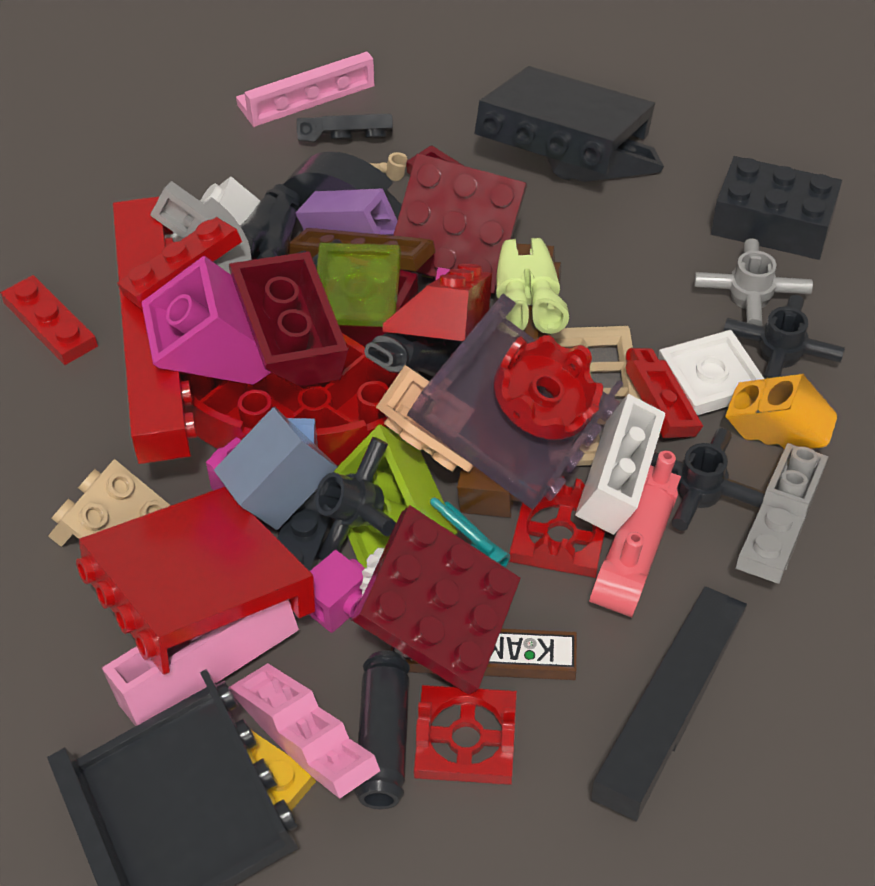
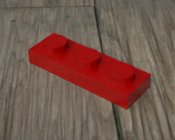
M215 217L199 224L194 232L182 240L166 246L161 254L146 264L134 267L128 276L117 282L122 294L143 310L142 301L201 257L205 256L214 262L242 243V239L235 227Z
M34 275L0 292L4 304L64 365L98 347L95 335Z

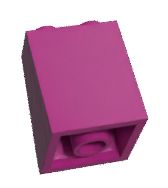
M201 257L141 302L152 361L158 368L252 385L271 373L264 368L231 274L207 257Z

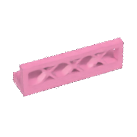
M364 52L244 92L245 94L236 96L237 105L252 126L255 127L375 86L373 58L368 52Z

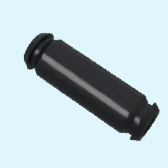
M378 651L371 654L363 664L365 673L362 676L358 744L375 755L380 772L356 787L355 794L360 803L366 807L388 809L396 806L404 796V790L401 786L405 782L409 676L407 674L410 666L405 658L397 652Z

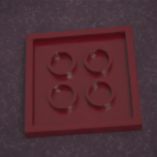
M417 153L393 236L433 240L435 253L417 271L411 272L436 278L438 267L457 269L458 264L482 266L481 272L492 273L491 294L496 295L499 255L504 241L513 237L527 183Z
M409 505L401 512L351 621L470 695L479 689L521 578Z

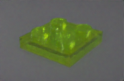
M319 243L317 272L338 325L383 326V323L396 313L401 260L399 245Z

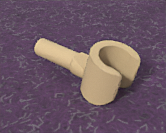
M395 152L389 155L387 163L370 164L381 172L386 173L387 177L391 180L399 181L405 174L407 156L403 153Z

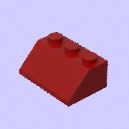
M458 264L457 269H450L448 273L441 275L439 279L426 286L383 323L382 332L459 341L467 340L489 320L492 273L481 272L482 266Z

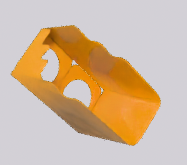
M804 374L738 382L725 417L745 440H760L766 445L778 444L783 449H785L787 443L813 449L822 448L829 444L836 424L837 413Z

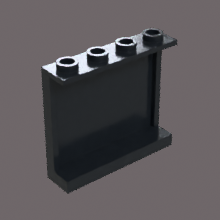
M528 66L479 100L474 134L607 175L612 152L630 135L645 139L648 136L655 102Z
M207 669L200 672L207 686L206 688L82 757L75 759L65 747L47 757L98 886H234L298 849L290 832L297 828L298 824L284 799L276 803L270 789L277 786V782L266 761L262 758L256 762L250 751L251 748L258 744L246 721L242 719L236 722L231 710L238 707L234 695L225 680L216 684Z

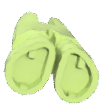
M531 238L530 255L518 256L516 239L505 240L501 248L497 267L496 295L499 302L492 311L494 329L505 336L520 334L528 324V305H532V316L536 329L548 334L561 331L568 324L569 311L567 304L558 296L560 285L546 244L541 238Z

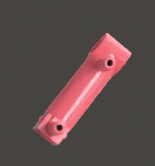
M661 451L655 467L650 465L638 508L616 532L607 557L597 576L589 602L628 617H633L678 496L677 487L681 476L672 473L676 461L673 452Z

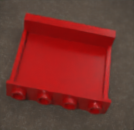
M225 486L79 538L81 558L76 560V565L82 581L86 585L92 584L102 607L105 609L111 608L115 613L121 631L124 634L130 632L143 659H151L163 675L170 672L167 649L288 599L292 611L298 618L315 612L313 574L252 513L241 507Z

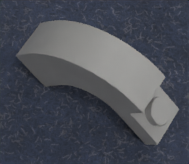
M173 181L163 189L150 216L181 238H185L194 232L202 222L218 217L237 229L242 243L215 260L214 263L230 274L229 263L251 260V250L245 233L235 218L219 202L211 197L203 204Z

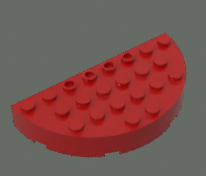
M342 333L348 353L341 380L300 387L271 372L254 385L196 374L183 375L182 381H190L193 406L185 407L186 413L193 412L197 436L217 449L225 447L236 437L242 440L275 406L286 418L315 419L318 448L336 465H340L379 424L389 428L384 424L388 416L376 408V406L398 374L392 373L368 359L364 352L365 347Z

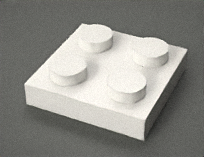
M732 330L659 350L658 359L667 362L697 415L728 407L738 382L764 379Z

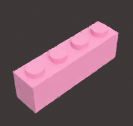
M288 599L168 648L170 672L163 675L151 659L144 660L137 646L102 667V670L119 706L133 724L137 726L206 688L207 686L200 674L203 670L207 669L217 683L299 629Z

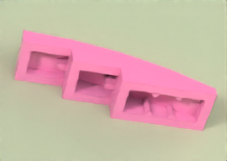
M267 663L229 687L236 700L258 725L296 763L339 799L380 772L375 755L349 739L343 722L318 707L314 694L310 689Z

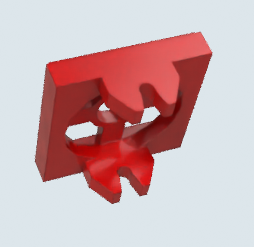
M559 475L550 482L549 489L527 485L509 552L511 555L509 562L596 578L605 530L591 524L593 532L580 530L571 521L572 511H577L585 487L583 481L576 478L573 487H568L565 485L564 476ZM544 508H559L557 518L551 519L547 523L531 521L532 517ZM563 526L568 528L573 536L569 540L563 538L561 542L550 538L548 532L553 527ZM529 535L542 538H540L538 541H536V543L532 542ZM575 543L586 545V547L577 552H575V548L573 546L575 545Z
M422 685L421 702L418 704L414 778L512 785L517 691L478 689L468 695L457 687ZM452 705H461L460 719L454 721L449 727L431 726L442 710ZM476 706L484 707L492 712L501 724L502 730L484 729L475 720ZM461 727H470L478 732L480 739L472 747H461L452 739L453 733ZM431 743H447L450 749L457 754V763L448 761L438 754ZM483 746L499 747L493 756L480 763L472 764V756L479 753Z

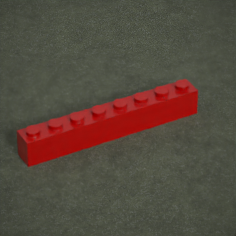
M159 197L113 202L119 281L128 276L134 267L146 264L161 254L166 246L174 243L173 237H166V235H172L173 231L150 216ZM120 290L131 437L138 464L190 457L189 439L197 438L194 414L193 412L186 413L185 409L186 406H193L190 381H182V376L189 375L190 373L162 369L153 364L143 310L126 298Z

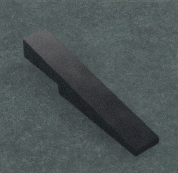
M704 587L596 776L591 800L638 821L672 751L675 752L746 610L747 603L709 587Z

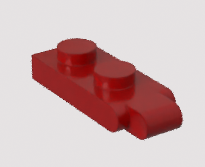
M629 348L626 352V372L640 398L645 403L666 413L660 431L662 437H696L703 424L667 362L659 360L652 348Z

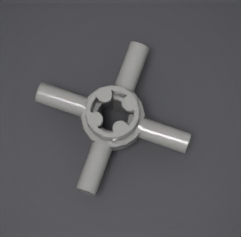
M752 238L744 242V253L738 258L737 267L732 271V274L695 272L694 287L730 289L733 302L737 306L746 309L747 323L762 326V308L768 304L774 292L811 295L813 281L812 279L776 277L775 270L777 264L775 259L771 255L759 251L758 240Z

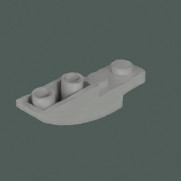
M787 443L766 489L761 508L739 554L735 569L778 584L780 583L794 552L829 456L817 453L808 447H798Z

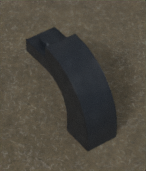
M321 152L309 157L282 184L300 195V207L315 191L383 189L397 220L402 206L388 191V188L394 183L389 177L370 163L341 152Z

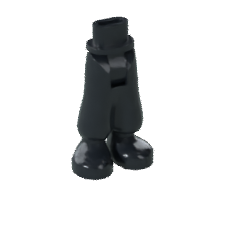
M282 184L275 185L273 189L266 192L264 198L258 203L250 216L240 225L250 246L251 260L255 251L259 252V256L256 259L288 255L291 235L297 220L296 212L300 208L299 202L301 198L297 192Z
M390 332L375 337L364 349L368 359L392 373L399 374L404 365H406L415 372L418 371L436 377L461 375L471 369L477 357L476 346L470 338L465 341L447 339L443 343L444 339Z

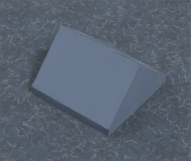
M274 406L214 469V472L241 507L278 530L314 493L322 478L334 472L338 466Z

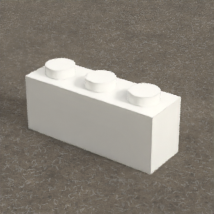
M627 394L606 421L575 516L614 535L635 512L639 505L666 414L665 412Z

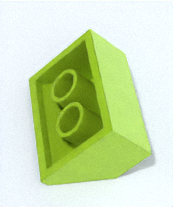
M379 424L335 469V473L342 475L356 474L372 437L388 443L387 449L372 479V483L379 485L383 491L384 507L382 512L397 523L401 512L411 505L456 535L458 533L456 527L430 504V500L436 497L445 505L421 451L402 439L392 429ZM371 525L350 527L347 534L358 562L365 569L367 568V558L369 555L374 554L377 548H385L391 536H384Z

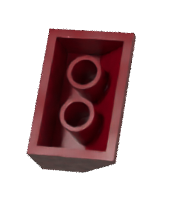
M310 252L229 263L231 277L265 370L300 387L341 380L348 348Z

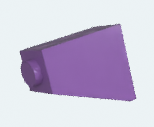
M383 189L315 191L296 212V216L304 230L306 228L393 236L397 224V218Z

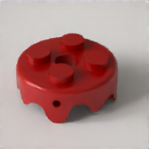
M544 335L528 344L522 336L517 338L500 362L494 376L496 399L505 415L523 431L548 440H562L572 437L586 427L600 409L598 406L603 394V384L594 382L590 376L592 355L587 347L576 345L572 348H565L560 346L549 335ZM537 386L545 387L547 392L553 395V398L543 396L538 391Z

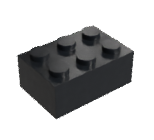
M733 156L716 201L711 235L740 242L753 238L758 240L761 247L820 260L834 216L842 179L796 170L788 166L760 162L752 158Z

